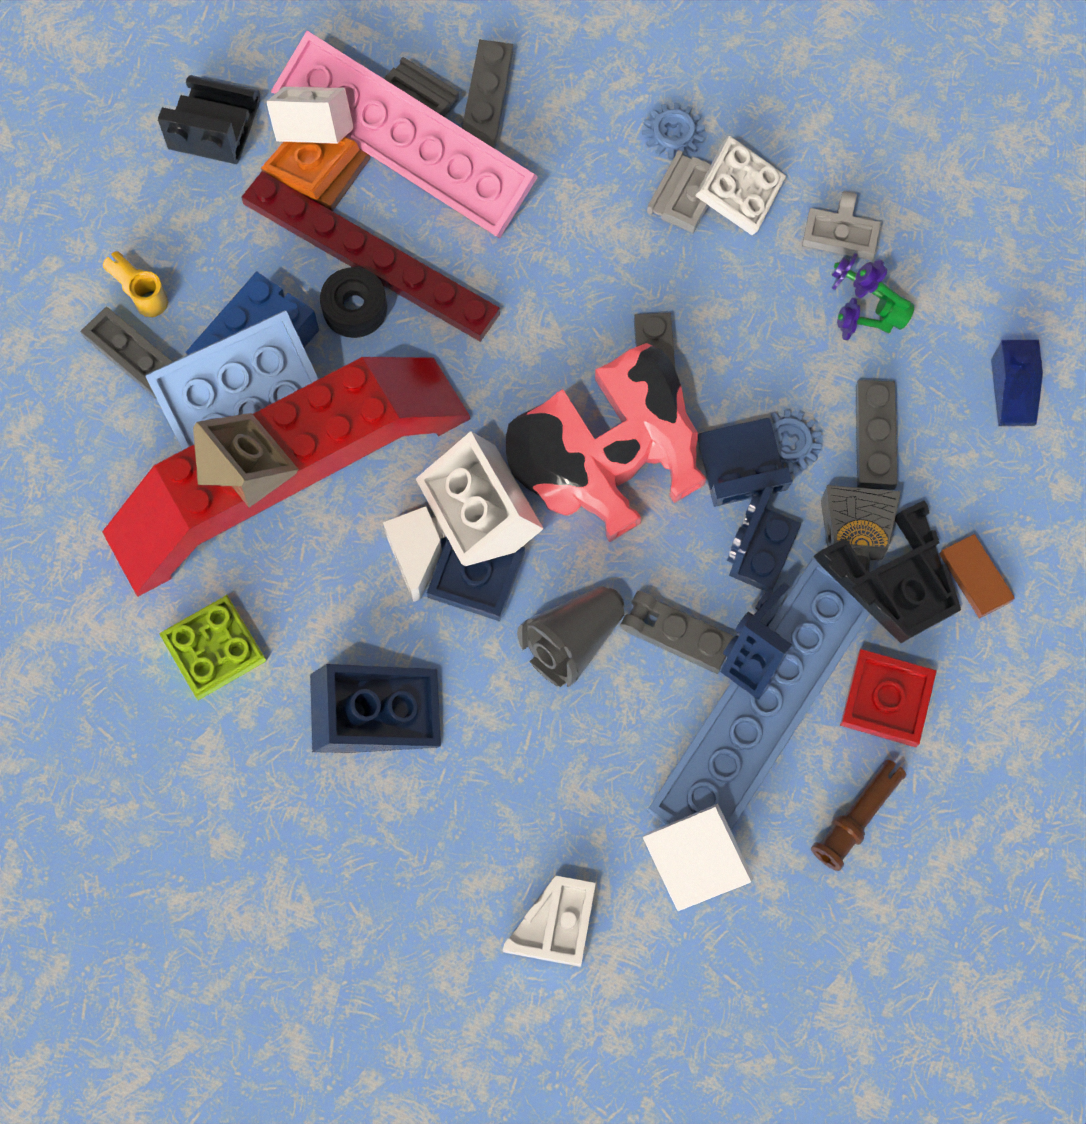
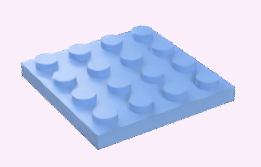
M285 310L145 375L182 450L194 445L193 427L196 422L248 413L253 414L318 380Z

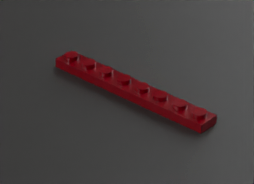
M263 171L260 172L241 196L245 206L350 267H359L372 272L386 288L479 342L482 341L500 316V308Z

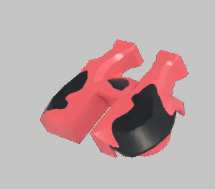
M648 343L629 349L612 362L595 370V381L622 422L618 426L594 439L562 389L542 405L513 419L508 424L506 433V457L513 477L524 487L540 496L545 502L547 509L568 516L575 513L582 506L587 511L597 515L605 522L606 537L609 542L641 524V516L636 510L629 507V500L621 494L617 486L630 480L646 462L651 464L662 463L665 469L670 470L671 485L669 496L674 503L704 486L706 481L704 474L696 467L698 432L686 413L683 391L675 367L661 349Z

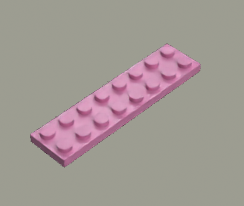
M306 31L271 90L275 94L283 87L345 88L353 122V130L345 137L356 141L361 150L498 238H501L538 178L534 173L309 31Z

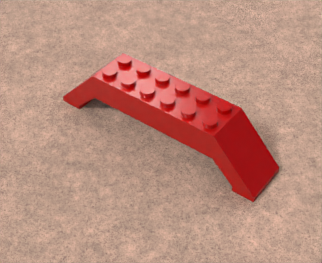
M361 357L253 413L255 418L299 470L293 477L250 508L232 486L198 485L194 444L155 464L102 533L135 594L139 597L171 580L170 575L199 544L402 436L432 433L440 436L470 420V415L434 358Z

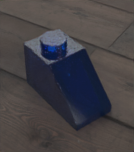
M1002 340L991 358L998 426H1035L1037 424L1043 378L1039 340Z

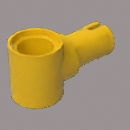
M119 251L111 254L116 260L115 262L109 257L104 260L103 268L123 285V291L132 298L140 314L145 317H156L166 310L168 305L167 295L156 274L144 271L143 269L137 270ZM147 292H154L149 297H142Z

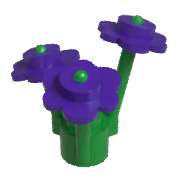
M854 253L849 260L843 257L839 263L834 264L835 269L831 275L836 280L831 289L835 290L846 276L854 282L853 286L856 288L855 295L858 298L864 297L869 292L880 299L875 313L880 316V320L860 317V305L857 304L856 298H851L850 302L840 309L837 325L842 331L843 340L848 341L851 334L856 331L857 324L878 328L886 333H890L893 327L902 330L909 323L914 312V304L899 296L881 282L888 271L881 259L876 260L874 263H866L859 269L857 274L850 270L857 259V253Z

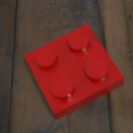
M860 649L857 654L840 726L917 747L920 744L937 670Z

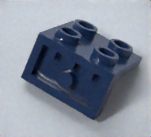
M769 418L698 434V445L714 507L752 499L754 493L761 496L766 485L774 487L771 494L787 491L791 485L792 479L789 467L782 468Z
M769 485L765 486L761 496L754 493L746 511L743 524L737 531L727 558L728 562L733 563L729 574L730 577L764 591H773L801 525L800 522L766 509L774 488Z
M784 582L774 593L771 590L765 592L755 607L758 611L754 615L750 612L744 615L735 629V632L740 635H736L723 652L727 660L720 672L758 700L767 691L792 647L791 643L768 628L790 589V586Z

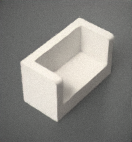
M283 87L266 101L276 141L338 144L353 130L345 88Z

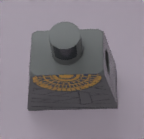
M827 485L821 498L827 547L846 538L866 571L869 572L870 560L883 559L889 548L900 491Z

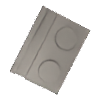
M678 150L648 204L647 213L651 215L655 213L662 216V220L694 233L709 206L697 198L695 194L711 164L692 157V159L683 155L682 151Z

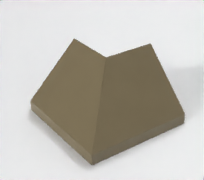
M252 413L198 421L193 427L198 485L232 486L249 508L293 477L299 470Z

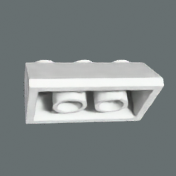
M471 431L416 478L458 559L464 566L515 553L544 529L497 447Z

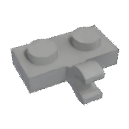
M843 191L837 213L810 208L802 246L848 256L857 253L858 258L873 260L881 222L854 217L853 211L857 194Z

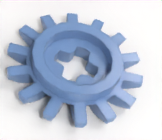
M674 103V109L668 110L666 104H662V113L659 114L654 109L650 111L654 121L644 120L643 124L651 130H642V135L653 138L646 142L648 147H654L659 144L655 151L658 156L666 148L669 149V159H673L674 150L682 151L683 155L687 156L684 148L696 152L698 147L693 143H703L704 137L696 134L705 131V125H695L701 119V116L698 114L691 118L689 115L692 110L691 107L688 106L685 111L679 110L680 103ZM679 126L681 128L679 133L681 137L678 138L674 135L670 138L667 137L668 130L666 127L676 128Z
M784 410V419H779L776 412L771 414L773 420L772 428L781 464L782 462L787 463L790 473L794 472L793 463L795 462L802 470H806L808 467L803 459L816 462L818 457L812 454L811 451L822 450V444L813 443V440L822 436L821 431L811 433L810 429L815 422L813 420L806 424L801 422L804 416L803 413L799 412L797 418L792 419L790 418V410ZM782 434H787L790 438L796 436L798 441L795 442V450L791 451L787 446L781 448L779 444L783 439Z

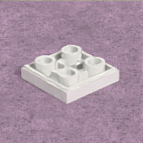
M728 136L723 141L695 196L753 235L758 232L786 175L733 137Z
M718 804L648 832L643 836L677 911L750 883L753 879Z

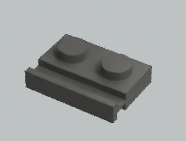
M404 57L401 58L397 68L393 67L384 78L443 117L450 111L452 104L459 101V92Z

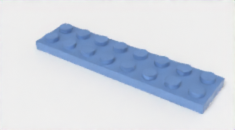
M814 557L768 626L772 631L778 633L782 638L791 643L792 647L767 691L759 700L732 681L647 810L648 813L668 825L718 804L730 830L733 829L870 615Z

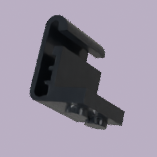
M189 75L186 79L187 88H191L189 96L180 95L175 110L162 107L158 116V122L167 148L173 151L238 164L259 106V90Z

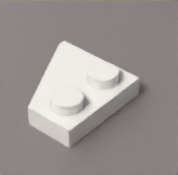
M555 875L542 896L531 907L511 937L504 943L503 952L581 967L596 883Z

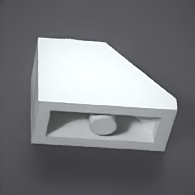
M426 506L383 522L387 540L413 602L421 599L442 553L440 539L445 538V533L436 517H430Z

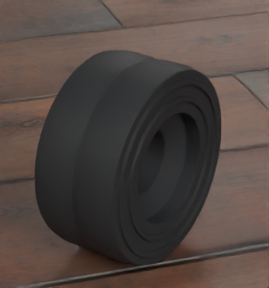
M359 267L344 268L330 275L322 286L320 305L323 317L328 326L336 333L350 338L363 337L376 331L383 323L387 314L386 293L382 282L372 272ZM349 296H360L364 300L363 305L356 310L346 308L343 304Z

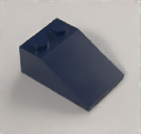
M326 664L310 674L312 752L360 753L438 748L441 746L437 669Z

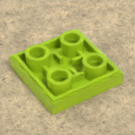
M228 595L223 596L159 633L198 701L266 662L264 655Z

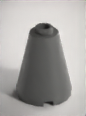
M599 586L527 619L518 627L517 636L522 650L529 647L534 655L530 663L546 680L559 687L567 683V687L577 681L623 618V598L616 590Z

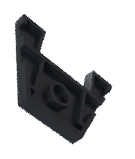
M925 500L901 511L895 516V522L913 550L871 572L866 571L846 538L822 549L814 555L816 561L900 643L911 639L961 611L947 565H941L936 550V545L940 542L936 530L930 531L926 519L930 512Z

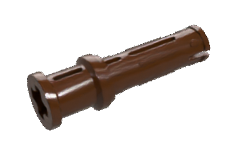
M885 760L882 767L851 805L846 814L833 818L831 821L832 828L820 843L815 842L811 847L813 854L822 863L836 871H840L844 867L843 859L852 847L863 842L865 836L864 828L873 819L874 815L899 783L905 779L907 774L902 767H899L892 777L888 778L896 763L891 760Z

